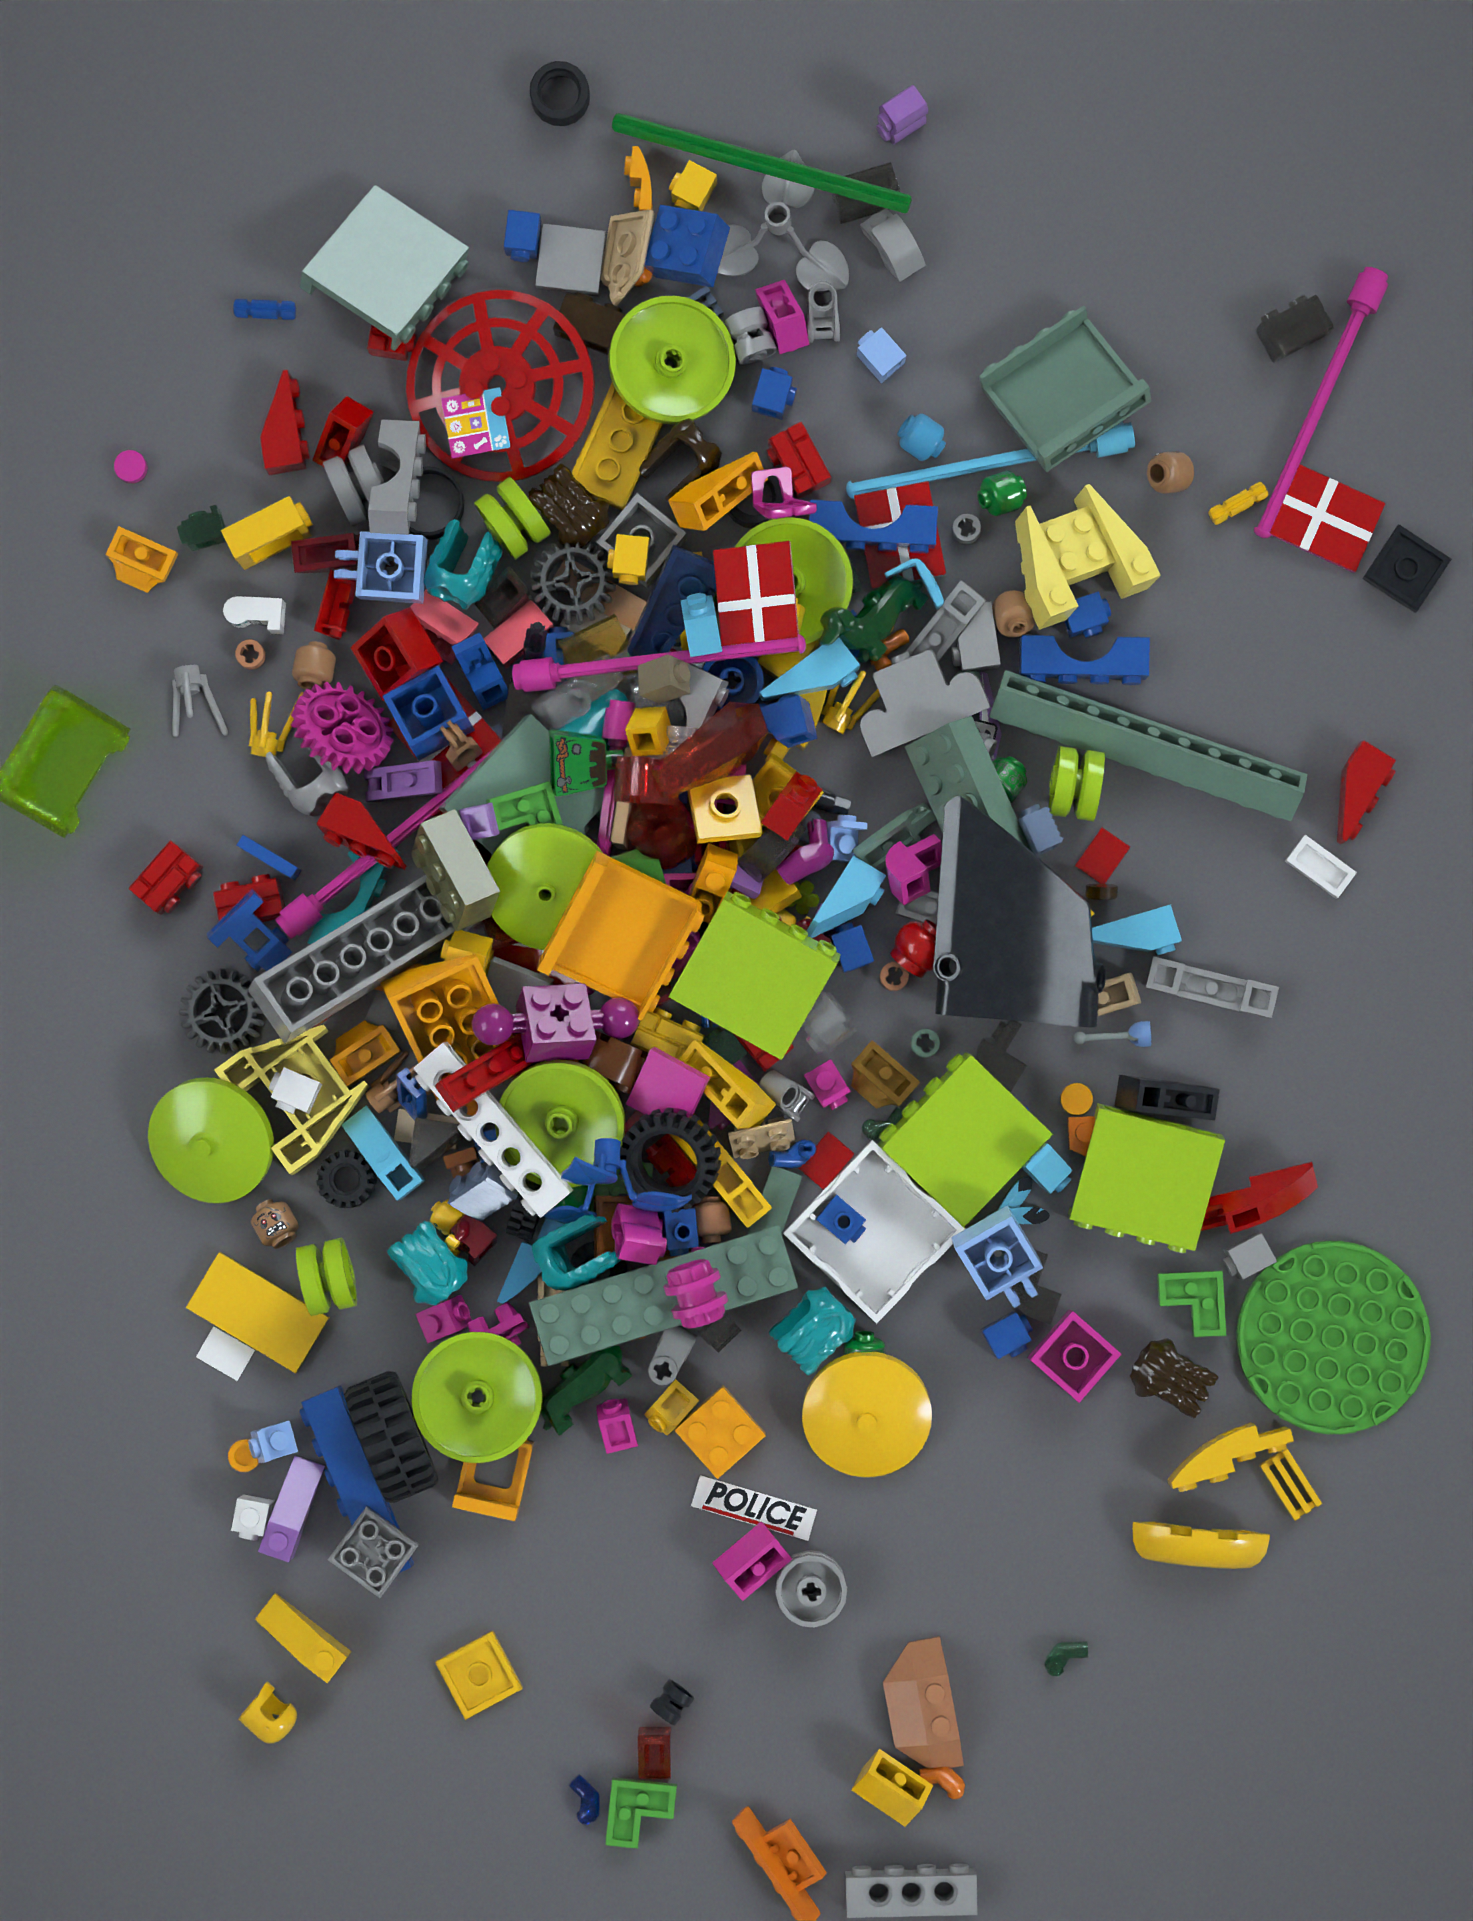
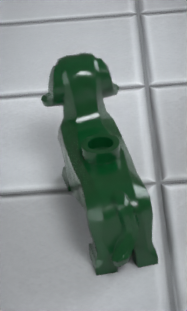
M897 574L892 579L884 582L878 590H873L862 599L864 606L856 617L849 610L841 607H833L825 611L820 620L824 630L819 643L829 646L840 637L848 649L859 651V662H866L869 658L872 661L879 660L887 650V647L881 640L888 637L892 632L900 612H904L912 604L916 610H920L929 599L927 594L920 591L923 587L922 582L912 583Z
M619 1345L591 1353L578 1367L572 1363L559 1374L562 1380L553 1386L542 1398L540 1413L545 1420L543 1429L547 1431L553 1427L559 1436L574 1425L570 1415H566L573 1406L603 1392L611 1380L618 1386H621L632 1377L631 1370L628 1367H622V1350Z

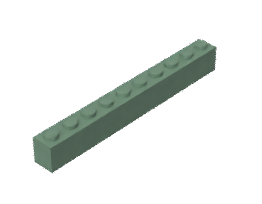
M1007 670L1003 674L989 717L1003 724H1010L1028 730L1032 734L1042 735L1054 739L1061 744L1071 745L1085 751L1104 752L1106 758L1117 761L1122 765L1132 766L1146 771L1153 776H1161L1178 782L1183 786L1207 792L1214 797H1221L1239 803L1243 807L1265 812L1275 818L1291 821L1305 792L1308 774Z

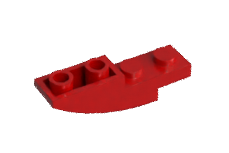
M1312 1162L1249 1177L1251 1187L1210 1197L1201 1231L1228 1225L1229 1232L1232 1234L1267 1222L1293 1208L1318 1188Z

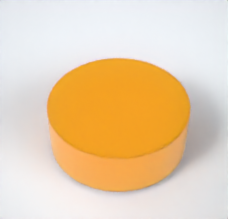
M1073 1083L1066 1086L1060 1095L1062 1108L1071 1115L1086 1113L1093 1103L1090 1089L1081 1083Z
M241 1439L235 1442L228 1451L230 1465L239 1472L251 1471L259 1464L258 1459L253 1458L248 1445V1440L250 1439Z

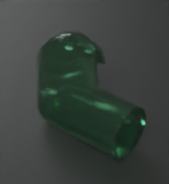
M896 1107L887 1121L875 1122L873 1119L866 1120L862 1125L863 1134L867 1135L869 1140L880 1141L879 1135L891 1123L896 1125L904 1117L901 1114L902 1110Z
M1087 1641L1060 1642L1056 1644L1045 1659L1044 1665L1049 1675L1054 1677L1062 1675L1064 1672L1063 1668L1071 1658H1088Z

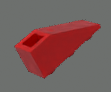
M288 369L282 371L260 436L264 466L269 475L307 469L305 459H310L308 441L302 440L300 430L305 428L304 414L302 409L297 410L295 399L300 397L299 383L297 378L292 379Z
M1365 740L1357 744L1341 770L1337 842L1339 844L1345 843L1348 839L1353 841L1363 826L1359 821L1364 812L1370 814L1379 800V797L1375 794L1381 785L1386 787L1396 772L1392 769L1396 759Z
M335 792L316 823L324 834L323 839L335 847H340L341 844L349 847L351 852L362 858L369 855L386 868L395 866L405 870L407 865L363 804Z

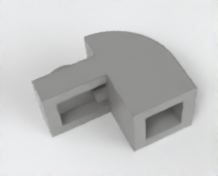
M885 208L860 224L863 234L877 247L885 267L899 282L926 266L913 235L897 213L893 215Z

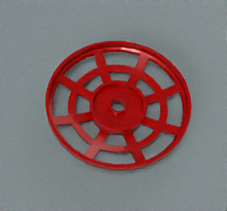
M490 290L477 292L463 297L444 308L429 322L419 336L411 353L407 369L406 394L408 409L412 421H419L420 434L426 435V446L450 468L468 477L488 482H503L509 476L514 481L524 480L541 474L556 465L571 451L582 436L589 421L594 402L595 380L593 365L587 347L577 329L561 312L549 303L518 291ZM486 300H515L529 304L537 309L527 324L509 318H489ZM473 304L476 322L460 329L446 344L431 336L436 327L449 315L464 306ZM548 316L554 319L567 333L579 359L559 362L558 356L551 344L538 332ZM491 328H509L521 333L511 348L494 346ZM478 331L481 350L474 353L469 359L454 351V348L464 338ZM531 340L535 341L543 350L550 365L532 369L530 363L522 356ZM423 347L438 355L432 375L433 395L416 400L414 390L415 372L419 356ZM447 361L461 370L459 387L442 392V374ZM582 372V402L577 419L573 425L557 415L563 398V376ZM496 376H502L506 382V387L501 396L496 397L492 401L491 410L498 416H505L510 447L488 452H507L512 471H483L461 463L464 456L452 458L451 454L449 456L430 437L422 423L419 412L436 408L439 417L446 426L441 398L466 394L470 399H479L483 395L484 390L490 389V381ZM553 378V395L550 406L547 409L534 401L536 382ZM526 411L541 420L529 433L516 439L512 421L520 418ZM550 426L566 435L563 442L551 454L533 465L524 467L520 448L526 447L537 440Z

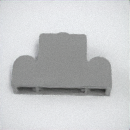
M926 650L912 657L908 651L891 658L893 665L874 673L873 678L887 711L882 709L869 711L861 719L860 728L869 752L873 757L931 733L947 723L986 710L991 705L980 679L971 672L959 673L953 677L950 685H948L934 651Z

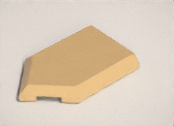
M650 209L610 217L603 256L601 281L603 285L608 287L611 302L615 306L621 303L644 272L654 218V211Z

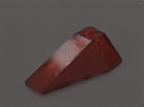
M729 702L652 769L661 797L668 798L733 775L749 762L768 734L760 705Z

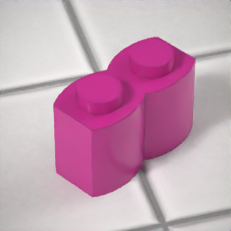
M617 1203L611 1222V1230L615 1240V1253L618 1259L656 1265L659 1257L664 1256L667 1240L662 1237L663 1221L658 1218L657 1212Z

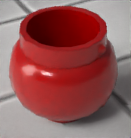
M925 919L923 923L916 920L910 921L900 928L895 937V947L891 950L890 955L904 969L919 978H923L928 971L934 970L937 925L928 919Z

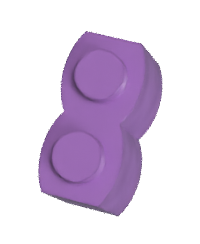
M914 85L909 86L879 106L880 114L877 116L879 124L876 125V128L881 138L885 142L889 140L894 145L926 124L928 106Z

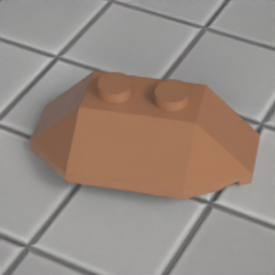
M940 1636L908 1642L883 1681L894 1746L926 1768L964 1766Z

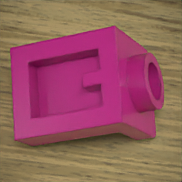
M831 1059L803 1075L822 1108L829 1105L831 1110H834L848 1101L845 1095L851 1091Z
M627 1398L609 1399L603 1404L596 1406L598 1423L607 1454L638 1446Z

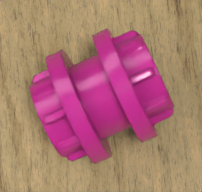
M698 1259L678 1265L668 1271L666 1276L668 1283L663 1288L666 1296L676 1295L678 1305L673 1307L671 1312L674 1319L681 1320L683 1327L690 1329L704 1326L724 1316V1304L728 1302L727 1294L724 1291L716 1292L713 1284L721 1278L718 1268H712L708 1260Z

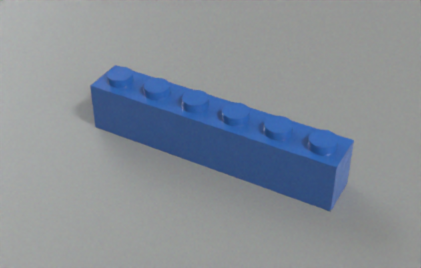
M339 1385L302 1401L303 1408L300 1409L301 1418L306 1427H312L316 1437L312 1439L313 1447L318 1457L323 1456L328 1467L324 1469L325 1476L331 1487L336 1486L340 1498L336 1501L342 1516H348L351 1525H353L366 1506H369L400 1529L391 1505L385 1501L372 1473L348 1410L342 1386ZM412 1556L408 1559V1561L400 1570V1572L405 1571L414 1565Z

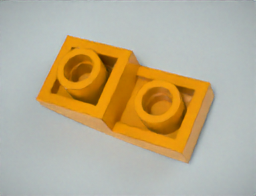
M632 146V156H626L624 175L629 176L630 186L641 187L635 188L634 207L639 208V211L649 209L653 211L648 167L639 146Z

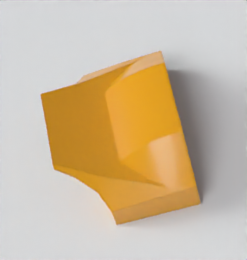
M118 526L105 555L114 565L117 580L148 593L155 585L166 581L178 553Z
M364 1020L336 1039L335 1054L330 1059V1062L346 1086L349 1087L393 1059L402 1051L383 1024L376 1026Z

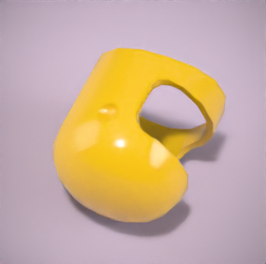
M268 1681L263 1685L258 1696L244 1710L238 1720L261 1741L276 1743L283 1739L293 1728L297 1719V1711L291 1703L285 1704L274 1695L273 1691L275 1688ZM272 1714L279 1716L277 1719H275Z

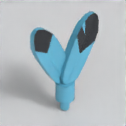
M1029 1176L1019 1179L1012 1186L998 1209L1000 1210L1008 1205L1019 1224H1040L1050 1217V1214L1042 1208L1019 1207L1032 1189L1033 1182Z

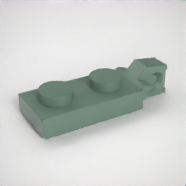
M923 802L913 809L901 813L853 848L852 851L857 858L875 869L881 870L886 866V855L893 845L901 841L906 847H909L921 840L920 835L924 832L923 829L934 822L936 817L932 810Z

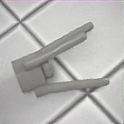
M185 665L175 668V680H172L173 737H178L180 695H184L187 717L191 718L193 716L191 695L199 693V687L202 688L222 734L227 736L228 730L208 686L207 675L200 674L198 665Z

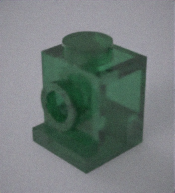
M217 505L210 506L211 513L207 514L206 511H197L189 514L187 520L181 521L182 525H178L177 530L182 544L187 543L192 551L226 542L221 532L226 527L221 510Z

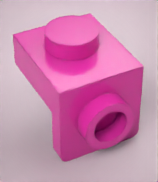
M462 1295L455 1296L415 1314L427 1344L468 1327V1323L472 1321L469 1307Z

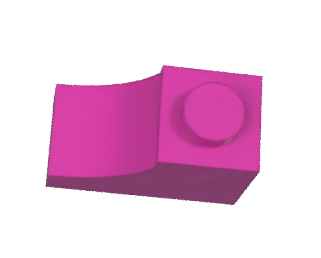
M785 279L755 289L760 307H763L769 323V332L773 334L779 354L792 352L798 348L810 345L804 313Z

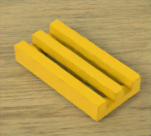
M1288 1449L1278 1452L1259 1464L1294 1521L1301 1518L1300 1516L1309 1513L1314 1507L1322 1504ZM1282 1458H1285L1311 1499L1308 1503H1306L1280 1461ZM1271 1465H1275L1301 1506L1297 1510L1269 1467Z

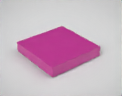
M653 1047L649 1051L626 1105L648 1115L657 1109H660L662 1113L666 1108H674L673 1113L676 1114L681 1109L687 1111L686 1117L691 1119L710 1077Z

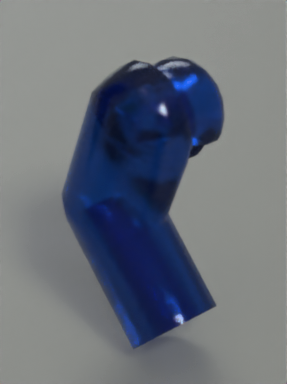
M578 1774L568 1786L581 1798L580 1810L577 1812L578 1821L588 1825L596 1821L600 1814V1795L586 1779Z

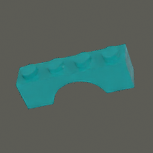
M349 850L347 856L354 863L360 856ZM377 862L360 876V887L355 900L340 912L321 914L323 918L315 924L307 943L311 945L370 909L374 898H380L384 892L387 881L383 878L388 868Z

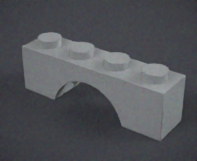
M381 420L378 438L380 465L393 470L397 474L388 482L371 487L368 506L370 533L409 535L410 522H416L417 503L413 502V499H419L420 480L416 479V477L422 476L423 457H419V455L425 454L426 435L420 434L419 421Z
M688 664L690 670V694L679 697L687 715L684 734L674 746L665 750L663 755L645 756L634 779L635 782L669 798H675L677 794L680 795L684 791L688 782V777L685 775L690 764L694 766L698 761L702 751L699 745L704 735L708 736L714 727L715 719L712 717L717 706L722 707L729 694V689L726 688L729 683L728 681L691 664Z

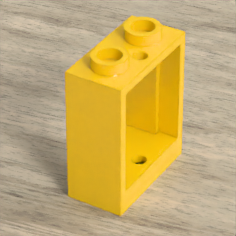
M288 496L222 529L221 532L235 560L246 570L290 548L291 541L312 537L308 527L312 526L313 523L301 502L295 504L291 497Z

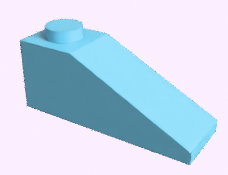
M838 638L829 646H820L760 691L759 697L762 701L779 699L788 694L802 695L830 690L839 684L844 688L858 677L855 672L859 670L860 664L842 640Z
M853 856L807 929L808 936L814 938L863 914L869 903L876 906L885 891L880 885L886 875Z
M1171 904L1092 928L1093 943L1143 952L1156 950L1157 956L1175 951L1174 944L1182 941Z

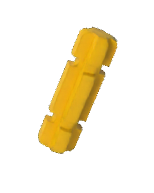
M1258 482L1250 486L1248 491L1245 489L1225 500L1223 505L1218 504L1212 507L1208 512L1212 522L1218 525L1226 521L1228 516L1233 517L1253 506L1254 502L1258 503L1264 500L1269 495L1267 488L1262 482Z

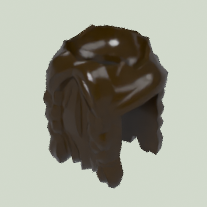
M690 418L682 420L673 426L671 432L658 442L657 446L650 452V456L642 462L639 468L641 475L647 479L682 444L687 445L694 451L698 466L665 497L667 501L690 482L717 470L720 465L722 452L719 450V447L715 443L706 442L703 439V433Z
M560 463L557 468L553 469L554 474L548 475L547 478H544V483L539 485L542 490L532 487L528 497L533 506L540 510L542 515L548 518L551 524L557 527L559 532L558 541L562 546L566 542L571 547H575L579 543L582 549L587 542L609 524V502L605 498L594 497L573 477L570 469Z
M1169 1338L1150 1341L1140 1352L1139 1358L1133 1364L1130 1374L1137 1396L1149 1397L1155 1395L1174 1405L1180 1412L1191 1418H1196L1201 1412V1408L1197 1404L1198 1400L1205 1402L1209 1398L1206 1386L1215 1385L1216 1380L1219 1378L1208 1368L1194 1364L1188 1358L1178 1354L1173 1341Z

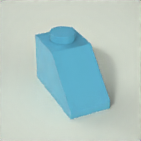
M1044 1143L1021 1167L1049 1194L1054 1190L1057 1193L1061 1192L1071 1181L1068 1175L1073 1171L1048 1143Z

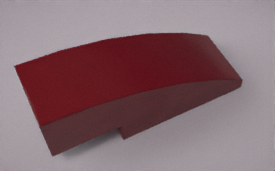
M346 533L291 541L294 572L327 573L330 570L339 569L357 571L358 560H339L335 558V551H359L360 534ZM393 560L389 562L390 566L388 564L385 565V567H393L395 562Z

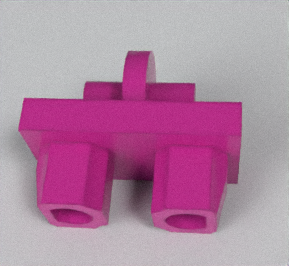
M509 1302L494 1310L500 1324L489 1328L483 1316L468 1323L469 1332L497 1334L509 1339L516 1345L522 1343L517 1334L530 1328L526 1319Z

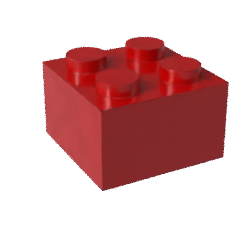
M411 607L384 616L350 647L382 701H385L383 695L443 662Z

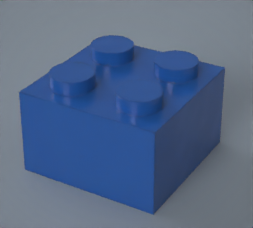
M660 205L647 250L645 267L656 278L714 287L730 227L715 213Z
M439 665L383 695L389 710L418 761L449 745V742L439 729L442 725L445 729H448L449 726L446 722L449 720L453 724H457L465 736L475 731Z

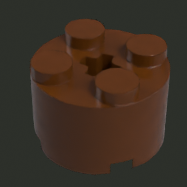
M595 1030L596 1042L589 1059H579L578 1063L594 1069L602 1076L608 1078V1082L614 1088L630 1094L649 1053Z

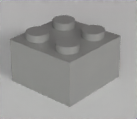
M636 493L597 541L598 550L602 549L608 557L609 549H615L617 534L649 537L650 545L646 581L638 580L639 583L648 588L660 574L672 546L676 545L681 548L687 541V533Z

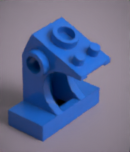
M251 889L206 934L208 939L217 948L230 937L248 954L244 959L257 972L261 968L268 971L286 960L292 953L291 949L286 945L290 939L278 927L270 930L253 913L263 903V900ZM256 927L269 938L258 950H254L244 940Z

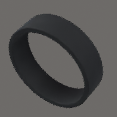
M423 467L422 475L436 474L443 476L456 487L459 494V507L454 519L460 522L464 512V497L457 481L452 475L440 468ZM446 526L433 532H422L410 527L409 533L412 535H423L426 539L443 537Z

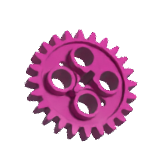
M325 682L322 688L314 684L312 690L306 689L297 700L291 714L294 718L291 726L297 728L294 737L304 739L300 747H310L312 749L309 754L310 757L319 755L321 757V765L329 761L331 762L332 770L335 771L339 765L342 766L346 774H348L351 767H353L357 774H360L363 768L371 771L374 765L379 766L391 749L390 746L394 739L390 736L393 733V729L387 727L390 718L381 717L384 709L373 707L374 698L366 701L364 699V691L357 695L354 693L353 686L351 685L347 690H343L340 682H337L334 689L328 682Z

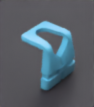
M911 559L884 573L886 579H889L915 566L936 610L943 606L944 599L940 588L929 569L921 560Z

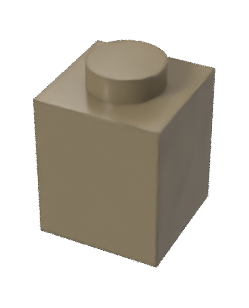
M668 654L638 665L640 696L661 704L690 694V670L687 662Z

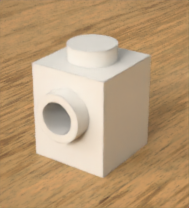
M284 1067L281 1073L276 1072L274 1074L269 1090L273 1091L271 1098L278 1101L275 1107L294 1114L295 1109L310 1114L322 1084Z
M242 1495L237 1498L231 1531L239 1532L240 1538L248 1540H258L259 1536H264L275 1500Z

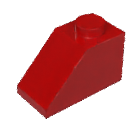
M346 396L329 412L312 461L324 467L323 462L338 456L343 459L347 466L350 461L348 458L349 450L358 447L363 440L374 411Z

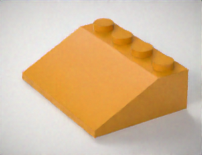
M476 954L411 968L380 983L418 1063L444 1042H448L466 1064L499 1046L482 1043L476 1038L472 1029L473 1016L479 1008L487 1004H499ZM445 1073L442 1076L441 1080L449 1076L451 1073ZM432 1091V1093H433V1095H434V1097H435V1099H436V1101H437L439 1098H438V1097L435 1095V1093Z

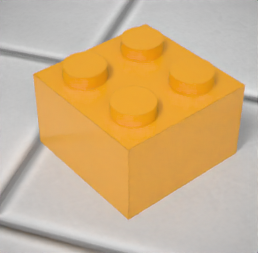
M724 1385L690 1413L674 1430L717 1479L766 1436L765 1431Z

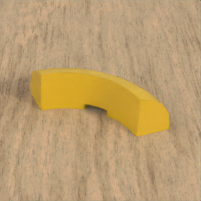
M1154 1521L1133 1522L1132 1528L1133 1542L1136 1551L1142 1558L1196 1567L1251 1568L1263 1559L1270 1540V1534L1248 1530L1192 1529L1191 1532L1192 1527Z

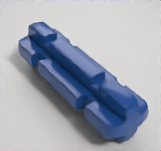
M236 299L233 305L234 315L238 318H248V315H251L252 318L278 319V317H282L283 320H293L296 316V305L293 301L277 303V300L252 299L249 302L247 299Z

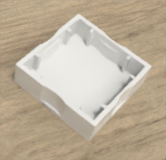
M871 1140L793 1221L783 1234L877 1324L907 1293L912 1283L953 1244L951 1237L964 1231L965 1228L920 1188L886 1152ZM836 1194L866 1219L862 1224L866 1230L855 1243L849 1240L845 1245L816 1220L820 1212Z

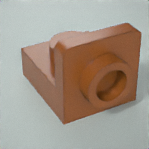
M475 1146L443 1157L446 1168L451 1170L453 1179L458 1175L463 1177L470 1172L474 1164L480 1162Z

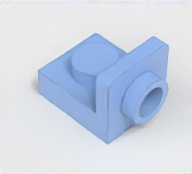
M838 815L836 821L827 822L828 844L834 848L832 861L850 862L852 857L855 856L852 849L858 846L859 830H867V823L856 822L857 816Z
M290 1421L250 1432L252 1439L248 1440L249 1449L252 1457L258 1459V1463H266L273 1459L298 1452Z

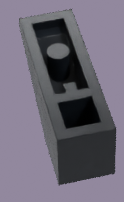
M1119 1075L1114 1106L1138 1112L1215 1121L1220 1089Z

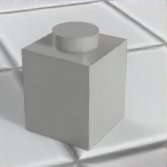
M1256 1232L1223 1250L1227 1256L1223 1259L1225 1267L1231 1276L1236 1274L1238 1279H1245L1277 1262L1267 1241L1260 1232Z

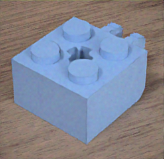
M360 532L359 551H335V558L339 560H358L357 571H349L347 569L334 570V578L357 580L355 596L360 600L423 604L425 588L423 582L426 571L428 540L423 535ZM394 560L398 569L394 571V574L390 575V573L384 570L385 565L388 564L390 566L389 562Z
M1008 1205L951 1237L956 1252L986 1300L1004 1291L1014 1308L1019 1306L1020 1299L1011 1286L1020 1281L1023 1283V1287L1028 1295L1032 1298L1038 1295L1029 1276L1043 1269V1266ZM996 1250H1001L1002 1255L996 1257L993 1252Z

